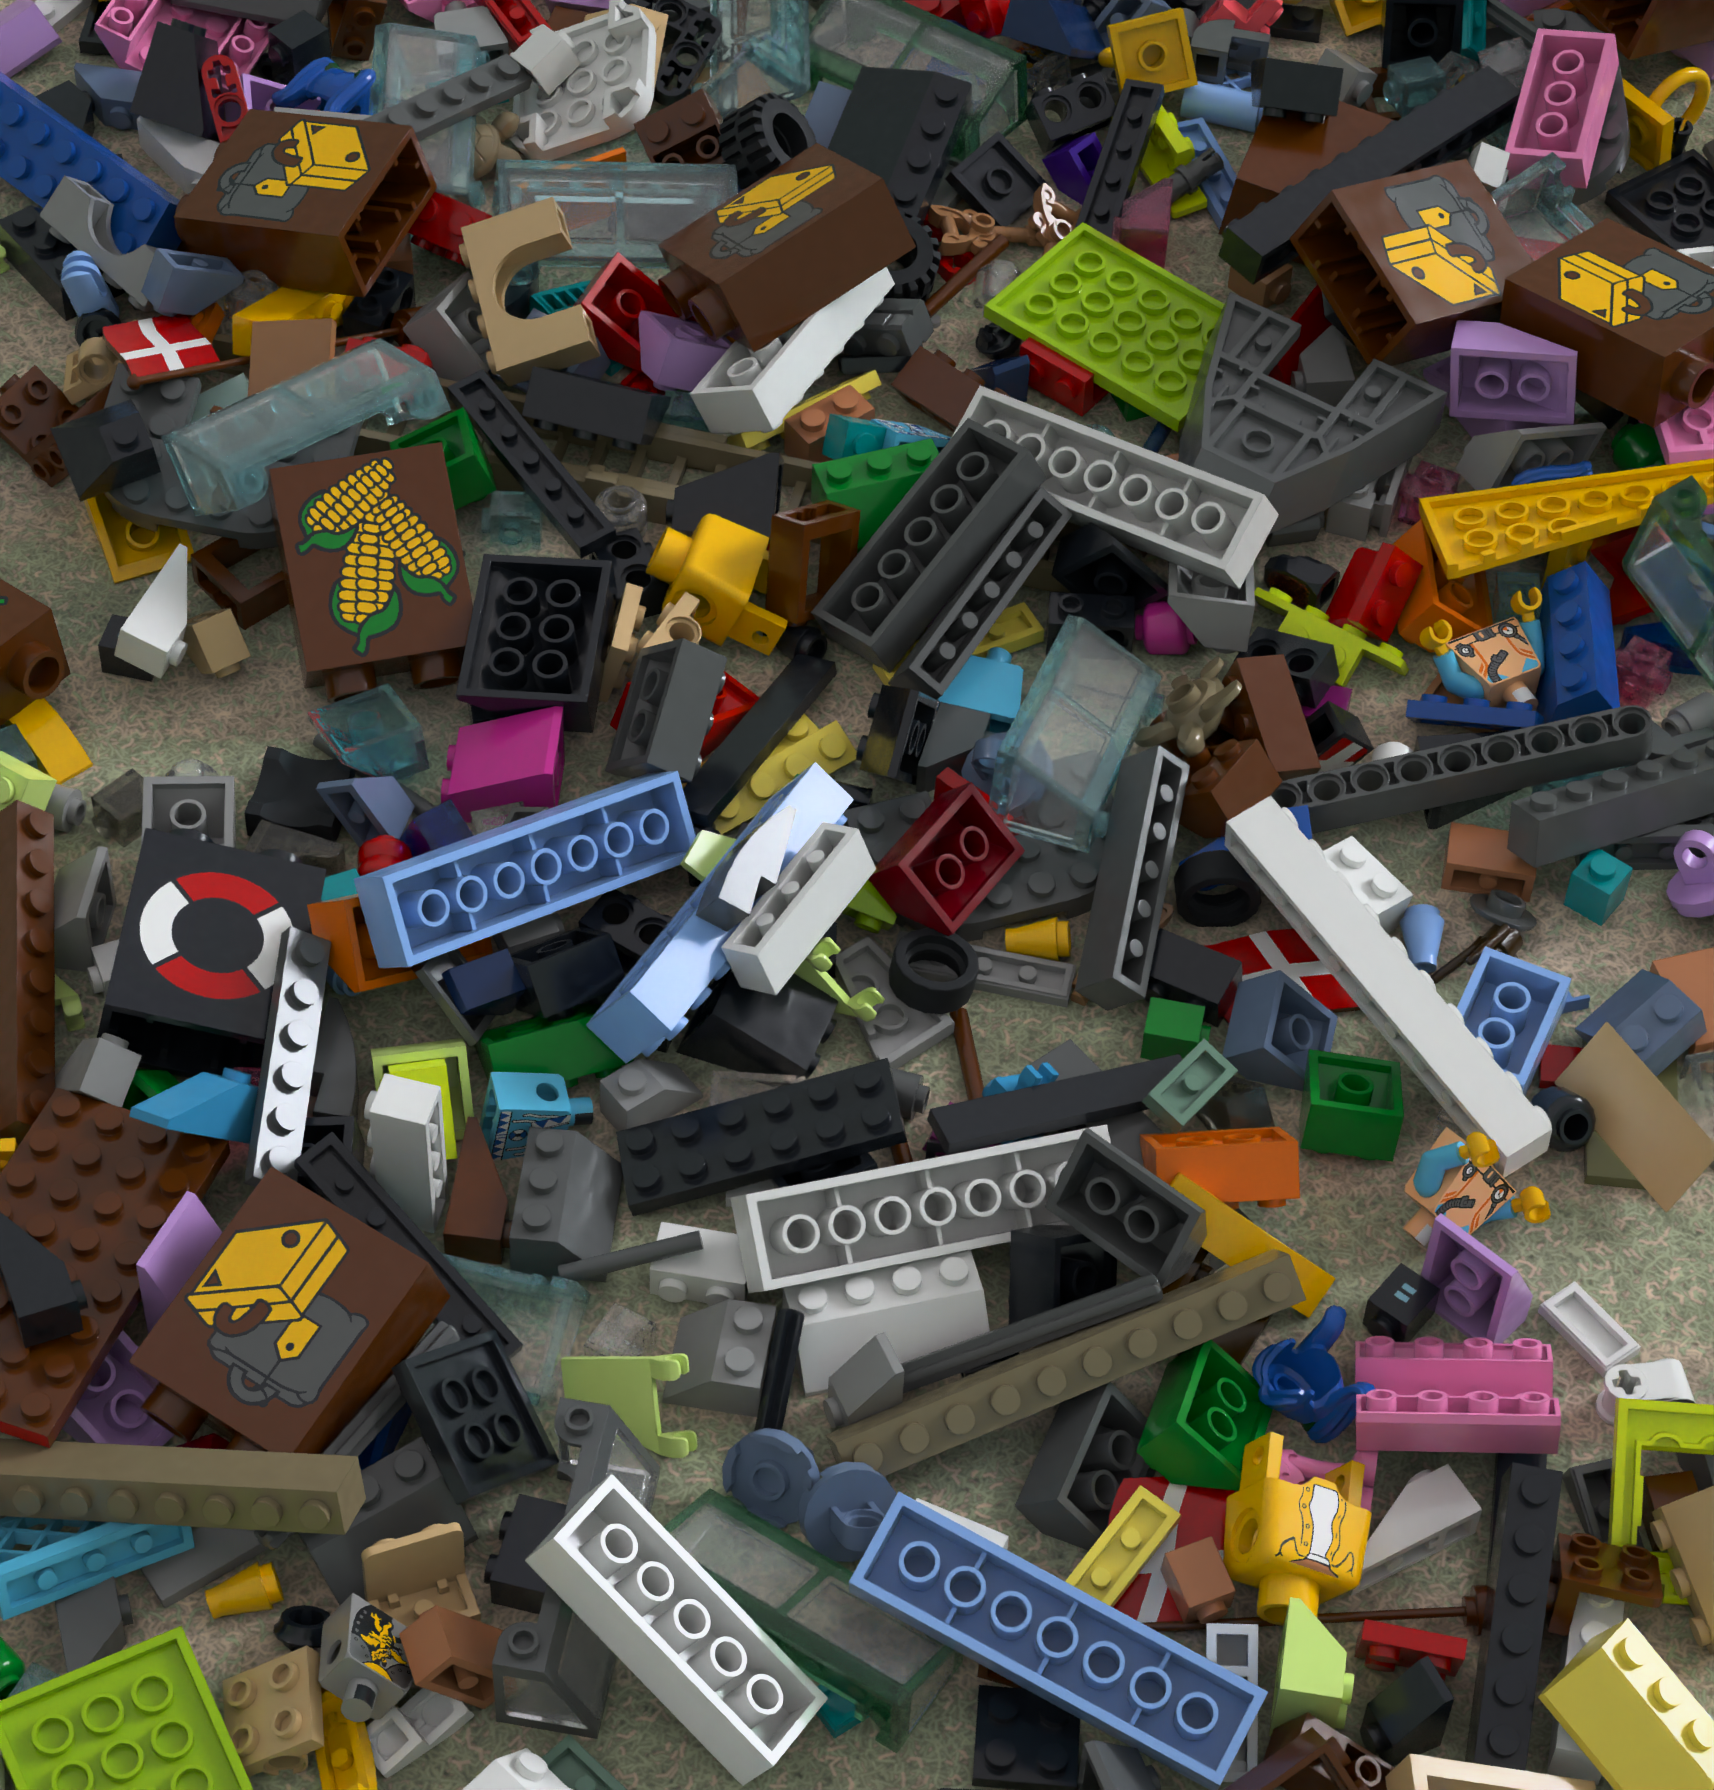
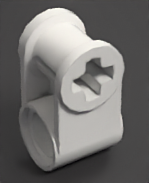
M1665 1358L1654 1362L1612 1366L1606 1373L1603 1381L1604 1390L1598 1395L1595 1406L1599 1417L1607 1424L1614 1426L1616 1398L1682 1403L1696 1402L1681 1362L1673 1358Z

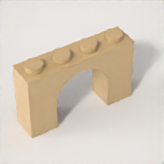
M553 197L461 227L464 243L459 245V250L466 268L471 267L473 279L468 280V286L476 304L480 303L482 314L477 316V322L483 338L489 339L491 350L486 352V358L493 375L499 374L506 385L510 387L530 380L533 366L561 370L601 356L592 321L581 304L536 319L517 318L508 314L505 310V293L510 281L518 271L528 264L573 249L564 214Z

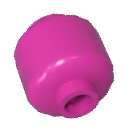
M1157 600L1147 604L1143 615L1136 616V640H1143L1144 647L1149 654L1184 655L1189 651L1191 645H1196L1198 639L1167 603V600Z

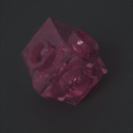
M1422 460L1414 474L1407 473L1401 484L1399 497H1402L1398 521L1413 526L1421 519L1419 514V498L1460 493L1457 492L1460 474Z
M1634 635L1625 649L1618 647L1615 650L1619 699L1630 705L1640 706L1647 710L1657 694L1663 696L1671 683L1673 673L1668 671L1673 653Z

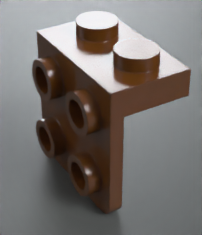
M34 365L21 378L14 374L0 388V437L28 463L23 456L51 433L50 428L59 426L79 407L76 404L72 405L64 393Z
M1558 1533L1552 1556L1546 1604L1547 1632L1568 1636L1580 1592L1646 1607L1659 1608L1663 1592L1658 1558L1647 1549L1638 1545L1626 1544L1620 1547L1602 1543L1596 1537L1585 1533H1575L1572 1536Z

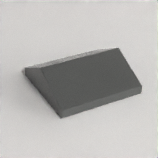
M455 949L411 966L410 968L470 1047L476 1044L496 1015H461L441 974L448 969L467 963L461 952Z

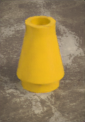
M1058 917L1017 928H1006V951L1060 962V957H1071L1069 921H1058Z
M256 1561L217 1586L204 1591L213 1619L228 1615L273 1610V1604L284 1601L282 1587L272 1561L262 1565Z

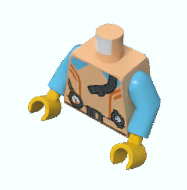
M1533 587L1528 592L1530 606L1523 602L1520 590L1512 596L1510 606L1515 613L1522 616L1521 622L1512 617L1451 641L1449 640L1452 637V628L1446 620L1441 619L1434 623V631L1437 633L1438 638L1434 635L1433 629L1430 626L1422 630L1419 638L1420 643L1425 648L1435 651L1436 655L1433 656V660L1449 693L1463 699L1479 698L1489 700V707L1503 708L1507 702L1513 701L1532 704V711L1537 708L1538 700L1534 694L1537 692L1540 676L1545 671V645L1540 619H1535L1534 610L1542 602V594L1538 588Z
M1446 1127L1431 1149L1423 1153L1417 1169L1405 1185L1404 1192L1420 1209L1403 1227V1230L1421 1246L1425 1247L1430 1240L1434 1220L1440 1213L1471 1235L1482 1225L1491 1221L1516 1218L1517 1212L1522 1211L1527 1222L1542 1223L1550 1218L1551 1211L1548 1201L1544 1199L1543 1192L1535 1186H1528L1523 1189L1519 1195L1520 1198L1514 1197L1517 1191L1492 1166L1500 1159L1494 1140H1487L1486 1135L1480 1132H1473L1467 1136L1465 1141Z

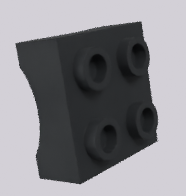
M268 746L256 789L248 801L244 813L247 836L334 849L342 824L316 788L320 782L356 778L355 769L341 764L337 758L330 760L309 759L292 754L283 748Z

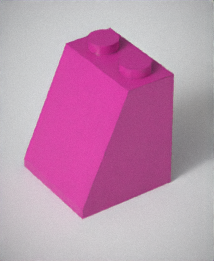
M553 706L459 727L456 745H449L447 751V771H451L450 779L443 778L441 785V805H448L449 815L455 819V822L503 825L512 807H549L550 809L559 805L565 766L563 707Z

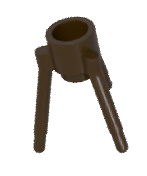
M1493 924L1484 936H1479L1471 946L1430 975L1434 984H1437L1466 962L1469 966L1474 965L1479 960L1485 946L1518 958L1516 953L1523 945L1522 937L1517 929L1510 928L1507 924H1502L1501 926Z

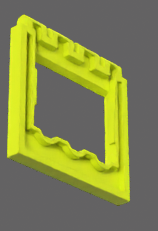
M1626 1398L1615 1399L1608 1544L1620 1547L1626 1544L1637 1545V1526H1641L1644 1483V1476L1640 1475L1641 1450L1714 1455V1405ZM1650 1552L1659 1561L1663 1592L1662 1604L1690 1606L1687 1598L1680 1599L1673 1587L1669 1571L1675 1568L1669 1554Z

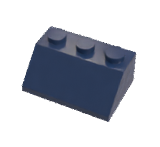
M1010 0L1001 32L1002 36L1068 56L1098 60L1099 53L1106 48L1087 8L1074 4L1075 0Z

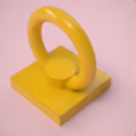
M1182 8L1106 26L1110 46L1099 53L1098 62L1103 67L1115 68L1120 95L1126 79L1163 84L1165 93L1198 85L1184 10Z
M1685 67L1677 70L1664 79L1651 93L1649 98L1622 78L1631 139L1629 157L1646 171L1671 160L1675 118L1661 108L1665 100L1680 86L1694 82V96L1689 107L1681 116L1684 120L1680 131H1683L1687 120L1694 125L1704 111L1709 99L1711 84L1709 76L1703 69Z

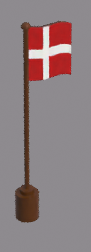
M424 305L398 310L394 314L389 329L348 337L362 340L363 337L381 339L392 336L400 347L403 344H411L409 337L402 329ZM177 314L174 317L164 315L103 327L102 333L106 346L126 366L129 373L127 386L131 390H138L140 385L250 364V356L220 361L212 344L192 325L188 315ZM348 337L336 339L335 347L345 346Z
M1167 710L1159 714L1151 722L1150 726L1164 722ZM1176 739L1158 744L1183 761L1182 757L1184 754L1179 750ZM1205 739V740H1204V743H1205L1206 747H1207V746H1210V744H1209V743L1207 742V740ZM1294 928L1263 931L1213 945H1204L1241 961L1242 981L1281 970L1333 1013L1361 1010ZM1234 1001L1232 1002L1230 1008L1224 1016V1020L1227 1022L1228 1025L1230 1023Z
M1164 1476L1124 1478L1117 1490L1109 1514L1108 1526L1140 1485L1179 1512L1181 1518L1113 1608L1157 1632L1206 1630V1624H1201L1199 1619L1187 1624L1183 1623L1160 1569L1165 1553L1212 1536L1223 1560L1226 1499L1235 1491L1172 1484ZM1472 1585L1470 1596H1463L1462 1606L1319 1613L1317 1618L1322 1624L1364 1622L1365 1619L1385 1621L1462 1617L1464 1626H1473L1474 1635L1481 1636L1488 1585ZM1260 1617L1220 1618L1210 1622L1220 1624H1258V1627L1280 1626L1269 1623Z

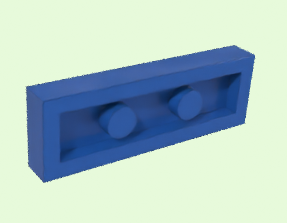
M1422 694L1421 701H1407L1406 717L1415 723L1498 731H1512L1544 724V717L1537 711H1532L1533 705L1529 703L1509 701L1506 704V708L1489 707V700L1464 698L1463 704L1447 703L1448 697L1435 694Z

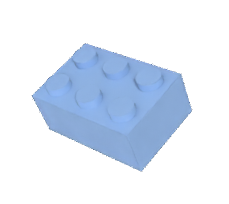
M1485 946L1457 1008L1464 1018L1465 1026L1475 1038L1481 1037L1489 1045L1496 1063L1504 1072L1509 1071L1517 1078L1522 1087V1092L1526 1096L1564 1010L1572 978Z

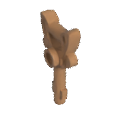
M1043 183L1034 192V214L1028 218L1030 229L1037 231L1035 237L1044 247L1043 255L1075 229L1081 209L1074 211L1056 201V195L1047 183Z
M930 205L928 222L936 228H941L943 237L938 252H941L943 256L961 255L970 251L977 255L998 234H1002L1012 243H1027L1028 246L1043 247L1035 237L1037 231L1030 229L1029 225L1024 227L994 226V218L985 213H978L971 209H966L962 212L941 205ZM958 229H959L964 235H959Z

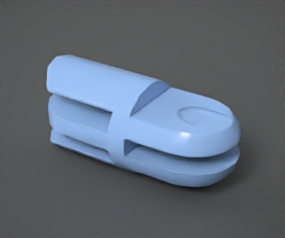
M84 251L69 253L63 261L61 283L78 317L82 314L92 313L104 308L112 311L119 318L118 304L93 258Z

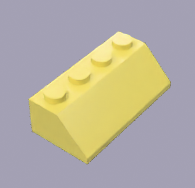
M1629 1618L1592 1637L1538 1696L1614 1790H1714V1721Z

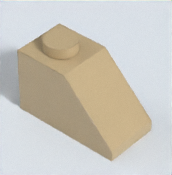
M231 608L205 611L187 619L183 642L188 644L186 653L201 674L215 673L217 678L227 676L241 669L239 661L251 657Z

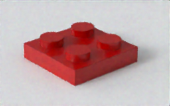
M1365 1619L1357 1637L1354 1657L1365 1659L1364 1666L1369 1669L1394 1672L1395 1665L1410 1668L1418 1660L1428 1656L1445 1682L1446 1675L1455 1677L1463 1664L1468 1639Z

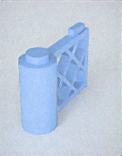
M1227 69L1223 85L1197 81L1198 85L1185 88L1180 117L1189 119L1203 117L1205 122L1256 132L1262 117L1263 108L1253 107L1252 92L1241 90L1251 87L1250 72ZM1237 73L1240 78L1231 80L1227 75Z

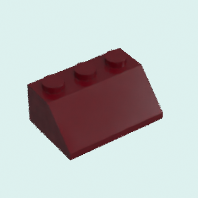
M970 782L939 794L875 866L876 870L868 880L894 912L946 936H950L957 931L1025 850L974 784Z

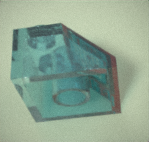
M389 683L307 712L309 721L341 764L372 777L393 776L396 781L408 779L414 774L430 769L422 726Z

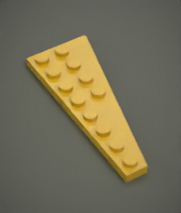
M1714 458L1419 498V514L1447 580L1456 579L1713 504Z

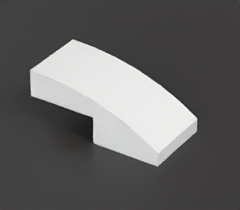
M425 1688L420 1689L402 1707L398 1708L394 1705L381 1719L373 1720L366 1727L375 1766L385 1778H389L454 1734L472 1719L475 1714L462 1701Z

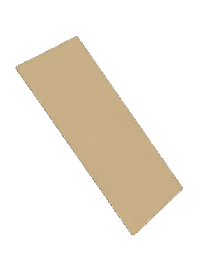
M1608 1022L1600 1028L1555 1081L1557 1087H1564L1588 1100L1595 1112L1596 1123L1594 1130L1665 1212H1668L1714 1161V1142Z

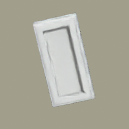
M1575 1281L1539 1306L1538 1313L1603 1378L1612 1366L1625 1364L1639 1354L1641 1346Z

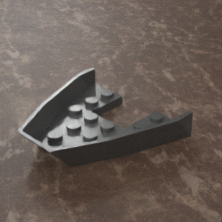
M1229 292L1204 350L1180 438L1178 462L1265 494L1279 514L1269 534L1328 509L1417 455L1440 428L1448 392L1375 358L1336 407L1269 377V373L1300 337L1302 325Z

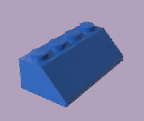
M1584 561L1547 576L1541 590V605L1534 610L1535 619H1540L1545 645V671L1540 676L1536 692V699L1538 700L1537 712L1544 717V724L1620 707L1610 590L1589 564Z

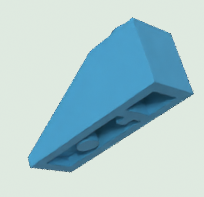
M224 1067L222 1075L201 1072L131 1107L129 1117L169 1130L250 1144L258 1086L250 1084L251 1074Z

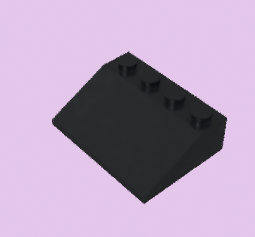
M862 66L828 149L882 177L898 210L905 211L906 217L911 218L915 215L920 218V225L922 226L972 107V83L936 71Z
M484 554L456 692L457 700L507 717L559 706L563 707L564 731L593 733L604 673V662L607 655L618 593L612 561Z

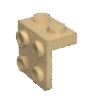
M459 1523L433 1524L424 1528L421 1532L408 1536L379 1540L362 1551L365 1601L406 1627L415 1622L420 1614L435 1605L481 1622V1613L465 1572L464 1537Z

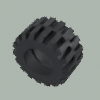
M775 93L763 94L730 113L723 119L724 123L720 124L719 128L721 134L719 136V145L722 148L723 160L741 189H746L817 143L814 131L809 126L805 116L799 112V109L793 103L790 104L787 98L782 95L777 96Z
M899 210L916 247L896 260L905 269L898 271L888 270L895 285L884 298L921 299L925 302L932 292L941 260V252H938L939 242L937 238H931L933 231L928 225L923 227L920 225V218L915 215L911 218L906 217L905 211Z

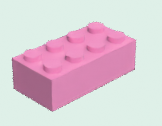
M1537 29L1505 151L1510 153L1507 163L1509 182L1587 188L1619 66L1615 34Z

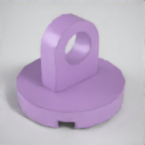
M1690 830L1681 836L1675 846L1673 854L1679 871L1669 881L1666 893L1673 909L1676 908L1678 914L1685 917L1701 918L1714 915V837L1702 830ZM1689 848L1700 849L1706 856L1703 858L1696 857L1690 852Z

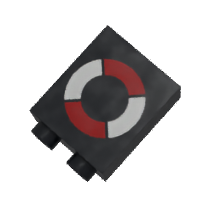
M145 828L97 1038H101L103 1033H107L128 1041L129 1046L127 1049L142 1056L138 1067L167 1070L170 1074L191 1078L201 1072L222 1075L224 1067L251 1074L250 1084L259 1086L281 933L291 926L312 934L307 904L321 901L327 869L304 864L299 857L284 850L267 849L254 853L215 844L207 835L193 829L181 828L163 832Z

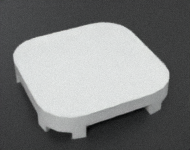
M609 0V12L607 14L561 29L575 43L576 47L572 51L582 64L550 95H547L531 83L528 90L514 96L513 113L519 116L520 122L517 131L509 139L528 160L534 162L551 161L617 139L631 132L635 128L633 124L646 117L651 109L654 98L657 37L655 27L640 8L628 5L624 0ZM541 25L531 29L530 33L533 34Z

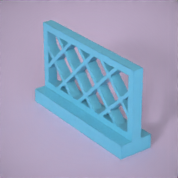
M4 1517L0 1519V1617L4 1621L93 1587L112 1576L114 1578L195 1548L191 1526ZM38 1524L47 1525L44 1530L27 1529ZM63 1526L81 1527L77 1533L60 1532ZM16 1544L33 1545L29 1551L12 1550Z

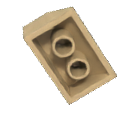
M1714 1486L1659 1507L1652 1511L1655 1521L1650 1522L1651 1532L1658 1548L1661 1551L1667 1549L1675 1568L1669 1571L1673 1587L1680 1599L1687 1598L1694 1617L1689 1618L1692 1634L1700 1647H1707L1710 1655L1714 1654Z

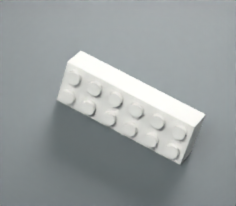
M887 267L756 352H752L735 340L690 393L710 433H730L736 435L752 431L768 433L777 429L783 423V418L792 407L803 399V394L811 384L823 375L824 369L831 360L843 351L844 345L851 336L863 327L864 321L870 313L883 303L885 295L895 285Z
M613 1474L584 1495L525 1560L742 1786L777 1763L828 1699Z

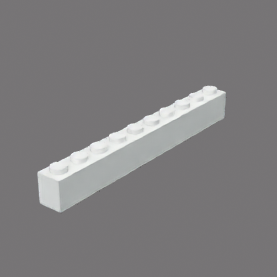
M1270 795L1226 821L1225 847L1464 1134L1468 1136L1473 1132H1480L1486 1135L1487 1140L1492 1139L1496 1142L1500 1159L1492 1166L1505 1178L1548 1151L1552 1124L1546 1112L1541 1107L1533 1106L1524 1096L1517 1078L1509 1071L1504 1072L1494 1060L1489 1045L1481 1037L1475 1038L1465 1026L1464 1018L1458 1008L1452 1003L1447 1004L1436 992V986L1430 975L1426 971L1418 970L1409 960L1408 953L1402 942L1397 937H1390L1381 927L1379 917L1374 909L1368 904L1363 905L1354 895L1347 877L1340 871L1335 872L1325 860L1324 852L1319 844L1313 839L1308 840L1299 830L1298 823L1292 812L1286 807L1281 808Z

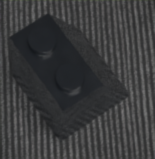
M1382 0L1380 30L1382 68L1459 70L1464 0Z
M172 18L171 25L157 21L130 108L131 113L203 138L219 141L201 72L203 63L209 57L219 55L217 41L205 37L207 29ZM220 65L215 67V74L211 75L210 78L217 79L223 94ZM214 94L213 96L216 98L221 94ZM223 104L220 108L219 116L222 120L226 121Z
M731 968L719 980L713 979L709 983L708 987L712 992L697 1008L676 1051L677 1053L781 1086L793 1084L801 1076L805 1079L811 1076L821 1058V1055L816 1053L819 1043L824 1044L836 1026L837 1021L831 1017L839 1001L796 974L790 977L777 995L740 987Z

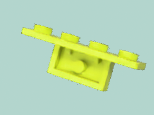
M1162 104L1140 166L1141 172L1152 188L1174 174L1173 169L1181 164L1185 166L1195 158V149L1189 137H1183L1179 131L1175 116L1171 112L1167 113ZM1197 186L1198 190L1191 195L1185 194L1166 208L1172 218L1176 219L1207 207V198L1199 186Z
M1256 587L1254 595L1258 604L1285 617L1278 629L1279 632L1334 645L1340 675L1334 683L1335 685L1345 687L1348 684L1363 656L1404 677L1407 675L1409 668L1405 660L1402 659L1404 654L1392 645L1381 642L1378 647L1365 640V633L1349 624H1344L1340 628L1329 623L1330 617L1313 606L1307 605L1306 609L1303 610L1291 604L1293 598L1277 588L1271 587L1267 592Z

